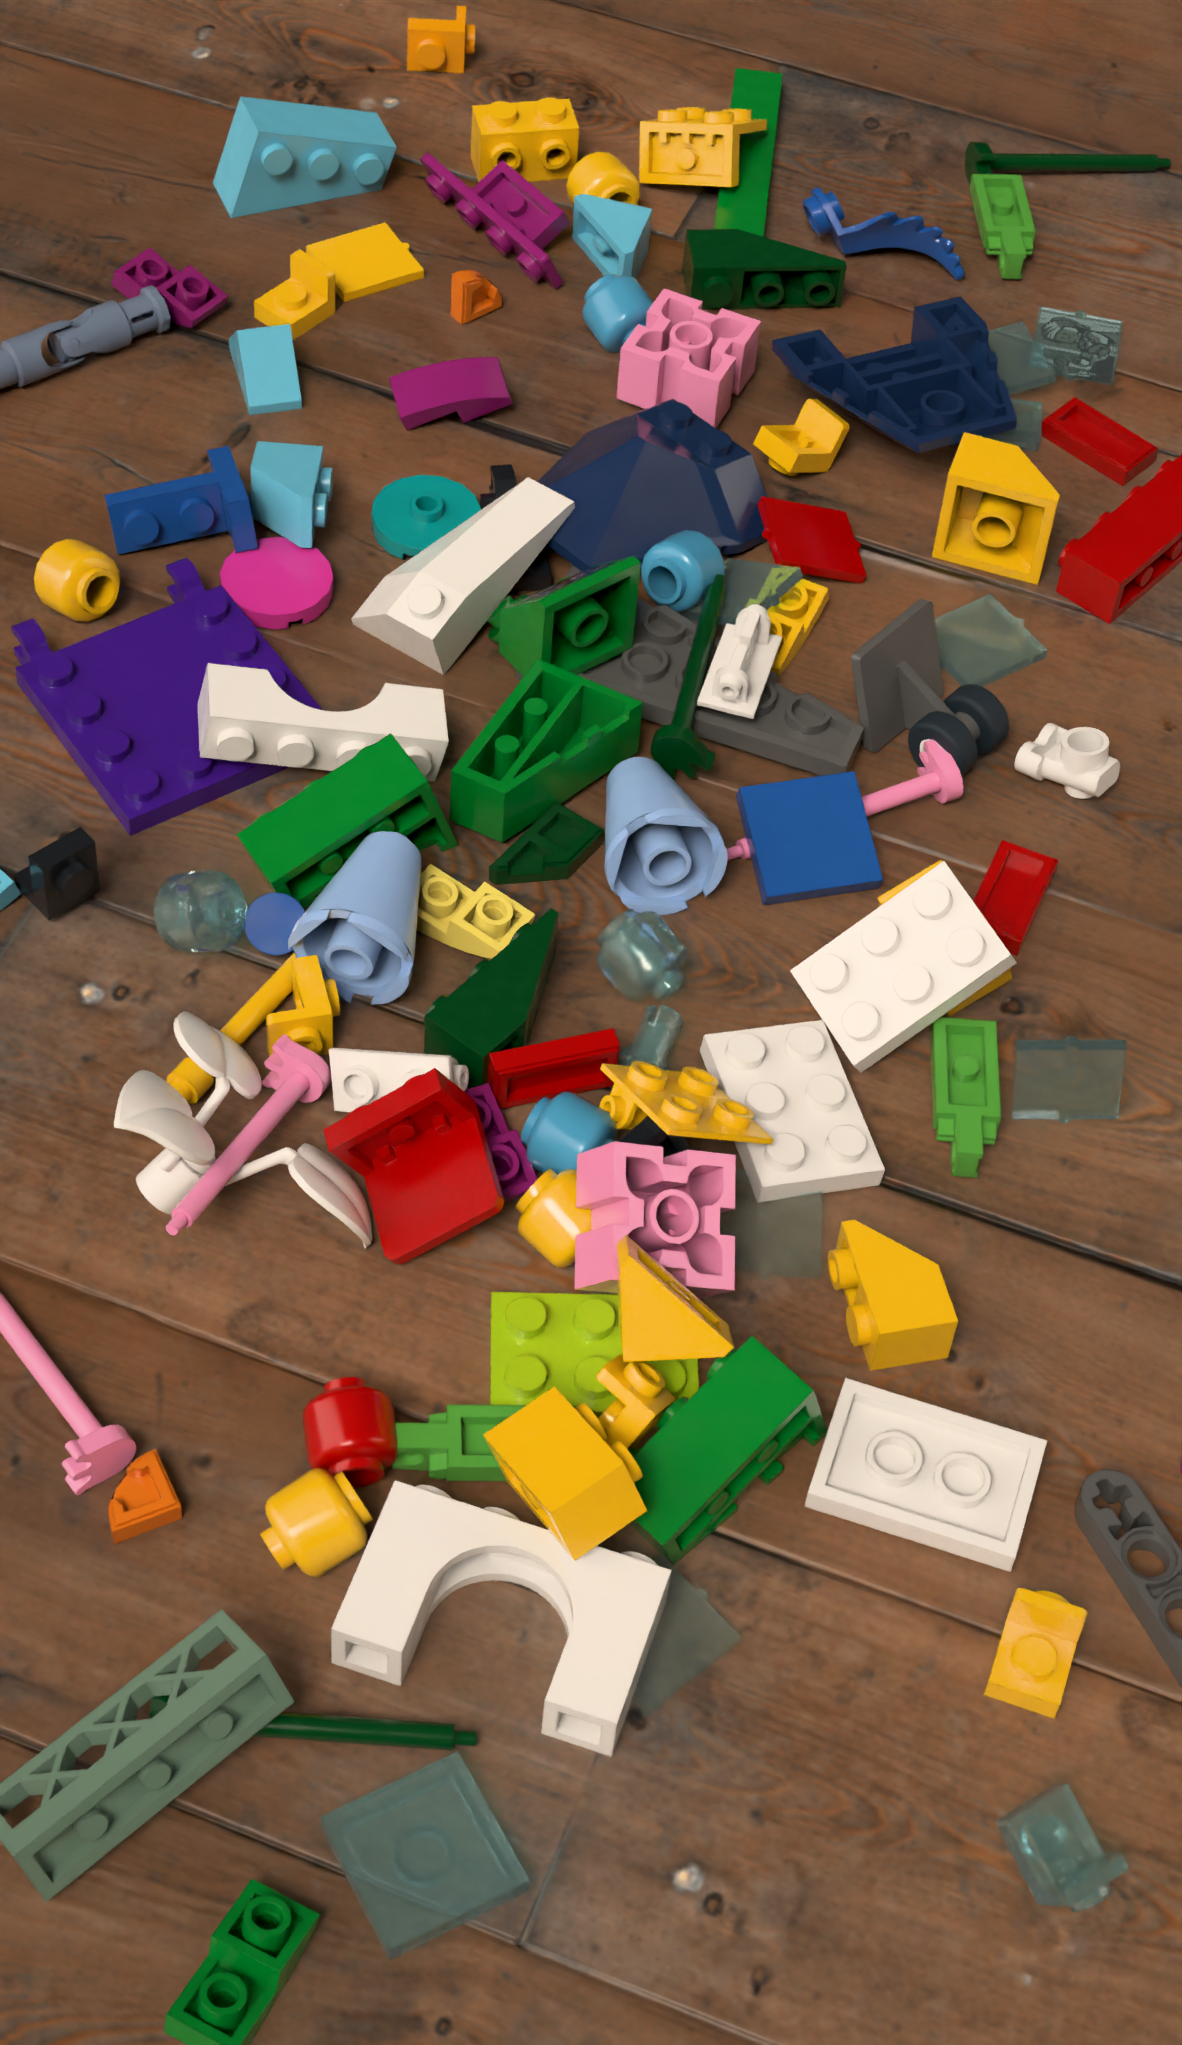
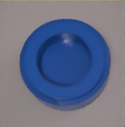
M275 892L262 895L250 905L246 912L244 920L246 935L251 944L263 953L269 955L289 953L293 951L292 947L288 950L289 937L295 924L305 911L296 899L287 894Z

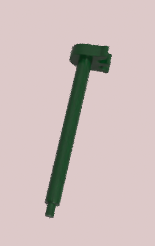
M970 142L965 155V174L969 184L972 174H993L992 171L1156 172L1157 168H1170L1171 166L1170 158H1158L1156 154L993 153L987 142Z
M717 574L713 583L707 587L671 724L658 728L651 744L650 753L654 761L673 780H675L677 769H681L689 778L695 777L697 766L710 771L715 758V754L707 749L700 738L691 730L727 593L724 586L726 578L721 574Z
M170 1695L157 1696L151 1699L149 1719L167 1706ZM281 1712L253 1735V1737L450 1751L453 1750V1745H476V1731L454 1730V1724Z

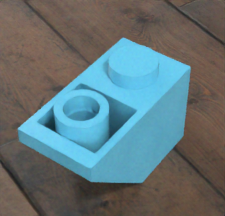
M257 441L251 463L252 518L297 546L312 548L316 527H326L328 501H331L333 468L323 467L324 446Z

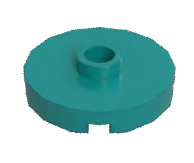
M416 475L404 477L383 487L374 498L371 512V530L377 543L390 555L403 559L404 554L409 556L417 555L482 509L476 496L461 483L443 476Z

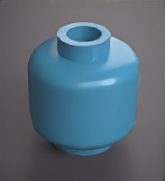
M609 274L597 280L587 290L584 298L585 304L583 306L582 318L602 347L607 352L617 353L621 351V347L638 324L646 326L647 311L654 302L634 277Z
M690 530L675 533L654 544L645 554L641 565V579L646 593L658 606L666 605L676 612L692 609L704 602L707 587L713 583L716 575L721 574L725 576L724 560L719 548L709 537L700 532Z
M562 1092L553 1099L543 1097L535 1105L524 1124L520 1140L527 1146L526 1156L534 1169L545 1173L551 1168L559 1174L566 1169L577 1170V1154L614 1141L616 1142L618 1129H616L617 1122L611 1119L610 1112L603 1110L598 1105L575 1093Z

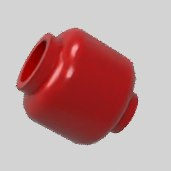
M343 1377L326 1383L324 1392L312 1398L303 1410L302 1417L307 1459L311 1469L322 1468L328 1471L332 1477L342 1471L351 1486L359 1488L382 1480L385 1476L384 1470L392 1466L399 1456L392 1400L384 1391L366 1386V1381L362 1378Z

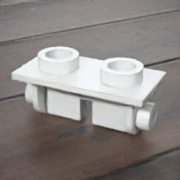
M757 604L749 605L738 613L735 625L726 623L698 697V706L754 719L782 641L781 636L770 634L771 621L764 607Z
M345 1048L329 1049L334 1111L351 1112L358 1107L369 1105L403 1086L410 1078L425 1074L434 1068L463 1091L468 1086L469 1071L467 1066L458 1065L457 1060L449 1055Z

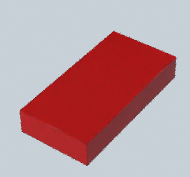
M1073 397L1042 420L1039 433L1040 436L1121 486L1126 485L1155 462L1158 448L1076 397Z
M1002 840L973 902L1010 954L1018 956L1055 875L1059 860Z
M614 1028L489 1053L487 1083H489L500 1109L538 1102L543 1097L552 1099L562 1092L576 1094L614 1085V1082L600 1068L602 1063L618 1065L620 1043Z

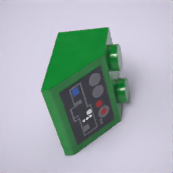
M635 556L597 564L575 575L565 577L526 598L518 599L509 606L502 608L500 611L498 652L524 677L537 659L578 675L631 649L633 646L641 562Z

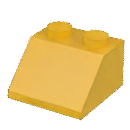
M964 432L948 473L932 557L1038 585L1060 494L1018 446Z

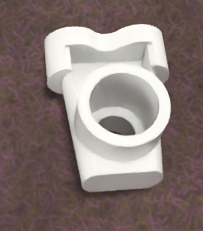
M1053 723L1046 724L1034 742L1027 741L1021 746L1014 763L1016 771L1039 781L1046 778L1064 785L1067 794L1080 799L1101 796L1117 781L1120 773V762L1108 755L1109 738L1104 732L1091 727H1077L1067 730Z

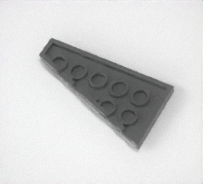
M572 565L566 577L581 572V570ZM637 597L632 648L578 674V676L643 702L641 718L661 725H670L697 624L666 605L653 607ZM716 636L713 642L703 684L720 642V639ZM516 670V678L522 679L523 676ZM772 670L754 719L698 705L696 707L691 730L697 736L821 776L849 771L861 745L864 732L863 726L811 694L796 695L776 682L777 674Z

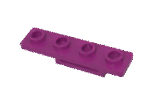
M428 152L420 158L429 174V177L425 179V183L442 203L445 204L449 199L456 204L454 207L457 213L472 229H476L481 225L486 230L485 235L490 243L504 256L511 251L517 257L515 260L519 267L532 281L537 282L542 278L555 290L563 284L550 257L542 250L570 224L563 210L503 160L470 189Z

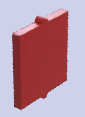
M761 496L757 505L764 525L762 536L769 542L776 569L863 583L867 575L859 554L861 543L855 540L845 511Z

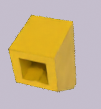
M856 1220L842 1221L836 1249L829 1250L828 1271L834 1289H843L848 1303L846 1324L849 1338L853 1346H862L870 1371L948 1358L958 1318L939 1265Z

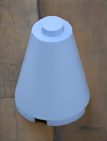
M633 757L617 764L609 773L606 782L604 869L611 889L629 909L646 915L674 914L688 908L686 901L702 891L705 897L710 894L720 883L726 870L728 858L723 837L717 826L653 759Z
M380 831L369 834L297 921L289 937L288 950L291 947L293 948L296 955L295 958L312 955L318 956L323 979L334 978L339 1000L351 1003L353 995L359 994L373 996L370 1005L389 1003L399 998L406 991L414 970L422 859L417 847L400 833Z

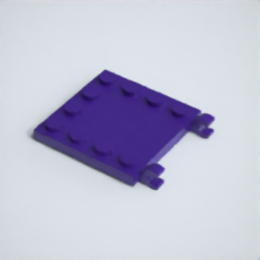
M188 558L166 565V571L175 582V584L167 587V592L175 604L55 652L50 650L41 627L33 618L11 626L12 633L21 644L14 647V654L21 663L20 666L15 667L17 684L130 836L290 768L287 766L200 757L197 704L208 663L266 669L275 683L291 698L309 707L322 710L222 585L207 591L204 589L195 566Z

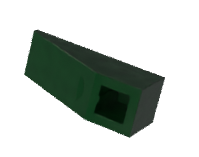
M739 229L686 230L682 266L685 290L688 297L703 301L702 310L722 308L840 307L847 267L844 260Z
M552 908L533 924L527 923L520 927L513 935L509 945L491 960L486 958L480 961L461 986L449 996L444 994L438 997L425 1014L424 1054L449 1055L457 1060L458 1065H466L469 1071L467 1086L469 1089L487 1083L489 1053L527 1046L556 951L559 913Z

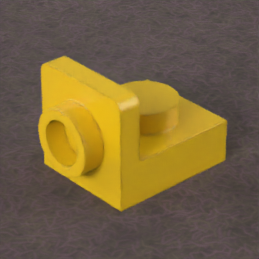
M300 249L290 255L291 278L254 300V318L267 326L290 324L292 340H295L335 314L334 271Z
M622 1353L605 1364L596 1375L597 1380L617 1397L598 1418L608 1438L605 1442L609 1446L619 1440L627 1450L635 1448L676 1400L664 1388L666 1385L665 1380L657 1369L646 1361L623 1362Z
M1017 1588L1004 1623L984 1695L1055 1719L1061 1704L1076 1645L1085 1624L1087 1611L1084 1608L1070 1604L1064 1597L1050 1591H1031L1025 1588Z

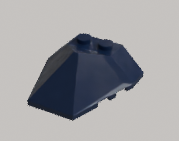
M961 296L914 307L911 343L859 356L845 358L821 329L772 340V350L795 378L840 412L917 453L960 443L964 432L985 437L1016 429L1017 418L1005 381L1000 380L997 372L998 359L995 351H991L988 344L989 331L987 325Z
M674 399L587 432L537 481L574 501L575 509L546 545L581 571L597 564L635 556L642 565L645 554L654 544L684 530L697 531L709 537L717 547H722L721 551L725 555L741 553L767 541L762 536L764 525L757 505L761 496L767 497L752 454L734 442L727 433L717 430L694 414L687 405Z

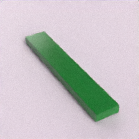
M735 68L730 109L752 110L751 119H767V129L740 134L738 186L719 187L714 229H739L764 237L783 73Z

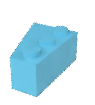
M240 96L213 184L230 218L377 191L383 187L397 147L376 112Z

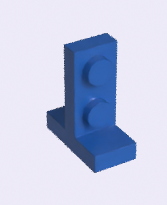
M229 446L207 450L211 469L209 473L104 495L117 553H128L228 531L236 553L258 548L249 498Z

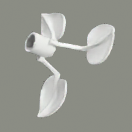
M186 1011L180 1013L174 1019L175 1036L186 1054L200 1068L216 1077L214 1092L194 1118L192 1117V1111L188 1102L173 1086L150 1071L140 1070L132 1075L124 1084L119 1095L114 1119L115 1128L145 1135L165 1147L136 1176V1182L145 1198L158 1210L171 1215L173 1209L216 1161L213 1140L204 1129V1126L228 1094L230 1086L239 1094L251 1100L258 1095L262 1087L258 1068L248 1053L228 1035L209 1026L202 1019ZM302 1144L297 1149V1152L290 1147H285L244 1164L225 1185L232 1184L272 1166L286 1164L288 1165L290 1175L297 1184L317 1203L349 1227L362 1240L365 1249L371 1244L373 1237L369 1209L357 1183L339 1163L310 1144Z

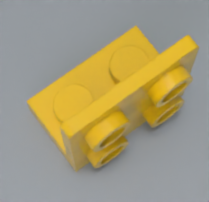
M677 107V110H658V119L640 121L639 183L717 187L738 186L740 134L766 130L767 119H751L752 110L722 109V111L706 112V108Z

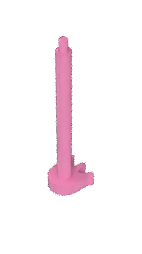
M933 739L924 742L926 752L919 753V757L925 767L917 768L919 777L862 796L866 816L868 817L933 794L935 799L941 804L961 798L963 795V780L952 755L941 748ZM746 837L737 840L736 846L727 848V861L737 857H741L743 860L751 858Z
M285 1034L272 1046L274 1052L264 1062L265 1067L271 1071L263 1079L262 1084L266 1088L275 1089V1093L171 1212L172 1219L166 1225V1231L170 1235H177L182 1228L190 1227L297 1101L312 1103L318 1100L331 1083V1072L322 1057L292 1041Z
M0 1292V1333L79 1437L77 1440H71L66 1443L65 1448L71 1457L65 1459L62 1462V1466L68 1473L65 1481L76 1495H81L87 1489L121 1472L135 1456L136 1444L124 1427L120 1425L102 1427Z

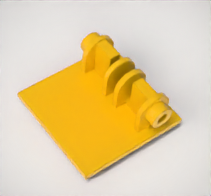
M633 1061L630 1066L604 1063L601 1065L600 1069L614 1082L610 1095L602 1098L599 1107L610 1112L611 1119L617 1122L616 1129L630 1130L649 1116L667 1135L772 1144L773 1138L753 1120L754 1113L745 1105L731 1100L718 1087V1079L705 1070L691 1066L683 1067L681 1072L662 1070L655 1065L643 1061Z

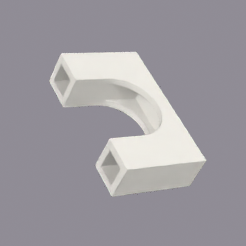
M395 1480L331 1628L332 1663L401 1686L427 1621L442 1600L464 1586L481 1581L494 1580L520 1584L540 1594L555 1608L563 1621L568 1636L545 1698L541 1734L612 1757L666 1605L671 1570L658 1566L651 1558L643 1554L630 1551L618 1553L596 1546L574 1561L549 1530L522 1522L507 1510L497 1507L482 1509L454 1500L439 1488L430 1485L414 1487Z

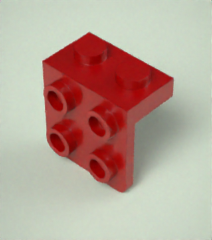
M436 1068L425 1074L410 1078L398 1089L369 1105L354 1109L347 1117L323 1129L328 1151L364 1177L383 1253L387 1259L397 1265L412 1260L496 1215L504 1205V1197L476 1102Z

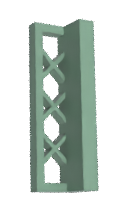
M221 1609L0 1783V1841L47 1903L295 1701L264 1651ZM225 1640L236 1650L214 1669L197 1671L200 1660ZM170 1695L167 1706L154 1717L136 1720L139 1708L153 1697ZM107 1745L104 1756L90 1768L73 1770L76 1759L91 1746ZM44 1795L40 1807L12 1829L3 1816L28 1796Z

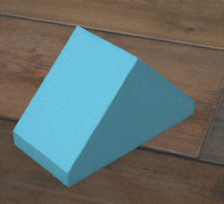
M588 194L574 196L572 239L604 276L617 274V276L625 275L636 279L649 251L652 209Z
M290 324L237 330L229 338V350L249 415L302 409Z

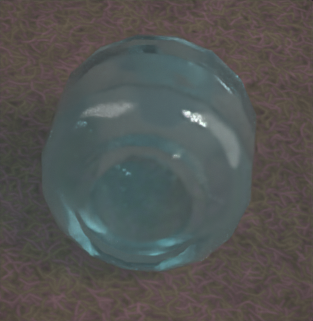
M214 870L181 872L169 877L159 888L154 901L155 924L164 942L176 951L186 953L219 952L233 946L243 933L247 912L244 893L236 880L225 872Z
M629 909L607 925L596 939V943L600 946L596 956L597 967L617 990L631 1002H641L653 996L660 1003L671 996L686 980V976L680 970L687 961L689 949L669 925L653 911H644L637 914L633 909Z

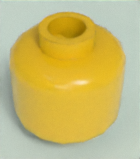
M595 152L582 158L569 173L566 184L567 196L573 206L574 196L580 194H588L633 205H638L640 198V185L635 175L619 158L608 152Z
M64 539L55 542L42 554L36 566L34 585L41 602L54 611L74 621L90 622L100 618L113 606L119 592L120 575L114 560L103 551L80 540Z
M551 1168L548 1169L534 1182L515 1206L522 1214L517 1224L519 1234L557 1268H565L575 1263L576 1235L591 1231V1210L576 1208L577 1170L566 1169L559 1174Z
M314 1468L267 1499L265 1513L271 1527L260 1533L283 1571L296 1563L304 1574L317 1578L360 1551L366 1545L368 1538L364 1525L372 1521L373 1518L342 1471L332 1477L328 1471L322 1468Z

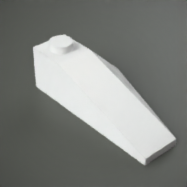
M529 477L386 575L351 618L353 625L440 674L445 675L575 509L574 501Z

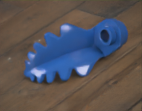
M816 187L810 191L811 196L802 201L805 215L816 235L820 238L829 234L835 247L843 254L878 248H905L925 253L936 259L950 272L956 281L964 278L965 273L960 264L961 258L953 252L954 242L941 236L943 234L942 228L938 226L925 227L922 216L916 215L900 218L896 212H886L859 224L843 228L839 221L845 219L844 212L832 191L824 194L819 187Z

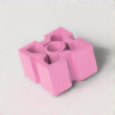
M663 289L647 311L646 326L638 324L621 347L616 399L643 409L674 399L687 405L694 414L714 428H717L730 408L732 393L739 395L755 371L761 321L724 308L717 315L702 311L703 301Z
M615 1141L577 1154L576 1208L591 1210V1231L578 1234L575 1238V1290L618 1293L616 1244L627 1235L699 1299L735 1291V1236L720 1235V1213L735 1209L736 1155L685 1150L663 1158V1147Z

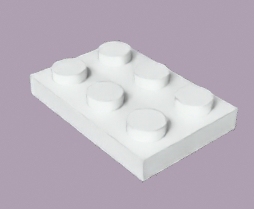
M943 861L794 967L790 972L852 1065L862 1073L1017 962L951 869Z
M823 1020L704 1035L700 1053L707 1072L718 1079V1087L731 1100L748 1107L754 1113L753 1120L773 1138L772 1144L734 1141L757 1203L880 1185L885 1168Z
M845 1378L804 1507L1011 1572L1047 1440Z

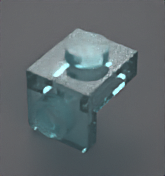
M1068 1783L1052 1785L995 1821L1038 1905L1069 1906L1072 1912L1090 1908L1106 1899L1113 1892L1109 1882L1130 1868L1122 1853L1103 1852Z

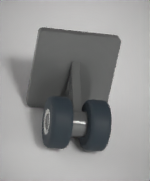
M919 599L852 654V673L860 725L864 727L862 739L865 750L874 753L878 752L901 731L907 728L910 729L908 735L909 750L919 767H925L919 757V753L926 752L924 742L933 739L941 748L952 755L961 776H963L975 765L977 755L991 752L1007 737L1009 732L1008 715L999 699L989 690L979 685L966 684L957 688L944 701L941 700L944 690L934 609L931 601Z

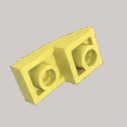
M432 864L420 875L416 930L448 946L492 959L509 945L513 935L520 927L527 923L531 924L534 921L535 914L485 881L474 892Z

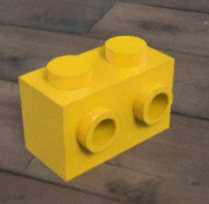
M543 98L539 101L514 103L496 101L491 104L472 106L470 156L478 182L502 160L528 182L568 179L569 173L577 163L579 126L570 99Z
M555 1386L483 1434L507 1482L574 1561L647 1511L634 1484L643 1475L633 1456L619 1440L609 1446L605 1442L608 1438L607 1434L592 1410L585 1403L574 1408Z

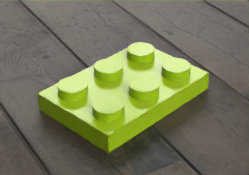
M491 1292L489 1405H527L555 1386L572 1406H579L585 1403L595 1416L599 1418L617 1399L597 1380L596 1375L605 1364L622 1353L618 1295ZM698 1358L646 1361L662 1375L666 1383L664 1388L676 1400L682 1397L690 1399L699 1390Z

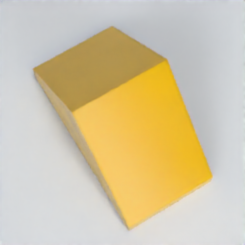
M627 1235L616 1244L620 1343L623 1362L725 1357L734 1348L728 1324Z

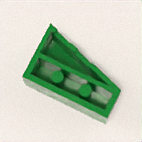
M537 659L451 770L449 820L503 843L539 819L555 802L561 804L612 770L617 764L638 752L643 702Z
M391 733L375 744L364 747L352 759L323 778L312 781L303 791L273 811L262 814L250 826L236 834L253 864L272 891L293 897L301 904L303 909L310 907L361 842L371 833L380 831L400 833L407 837L419 851L433 845H437L441 852L458 846L427 779Z
M753 1336L739 1349L734 1347L725 1357H718L708 1370V1381L690 1399L682 1397L669 1406L658 1422L657 1428L659 1431L640 1450L636 1447L628 1450L643 1475L634 1484L647 1509L644 1514L629 1524L673 1566L737 1512L738 1506L734 1501L757 1477L768 1486L783 1473L784 1467L777 1460L803 1438L814 1447L827 1435V1429L814 1390Z

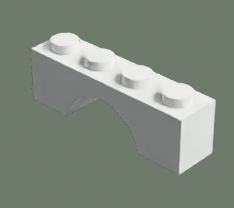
M208 663L197 704L199 752L201 758L333 771L352 759L364 747L375 744L391 733L427 781L435 782L449 742L443 689L385 683L379 695L366 706L351 711L334 712L312 708L291 698L275 683L266 669Z

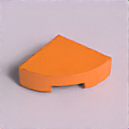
M462 270L452 273L451 317L458 323L463 325L502 307L500 291L483 274L474 270Z
M153 1449L134 1460L128 1466L126 1475L116 1487L108 1507L109 1524L114 1544L182 1519L180 1502L157 1450Z

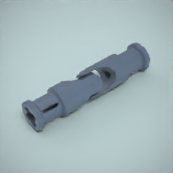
M149 285L142 288L140 295L120 303L110 300L85 310L73 320H58L2 341L0 344V389L12 384L23 387L78 365L85 359L84 354L86 353L108 354L130 345L132 338L152 330L157 333L169 330L170 314L163 296L156 287ZM47 335V348L60 361L51 366L46 364L41 352V343Z

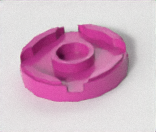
M284 537L256 539L258 548L237 553L234 550L225 559L220 571V585H222L255 627L272 630L289 628V622L303 619V624L315 620L329 607L334 592L331 565L319 549L313 546L312 548H301Z

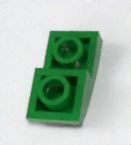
M251 1879L211 1935L207 1957L166 2013L164 2033L186 2045H249L303 1954L318 1925L320 1914Z

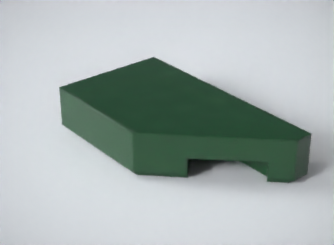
M555 802L489 867V881L495 885L569 879L603 845L604 829Z

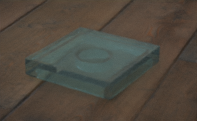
M458 1751L321 1816V1829L389 1960L528 1891L529 1879Z

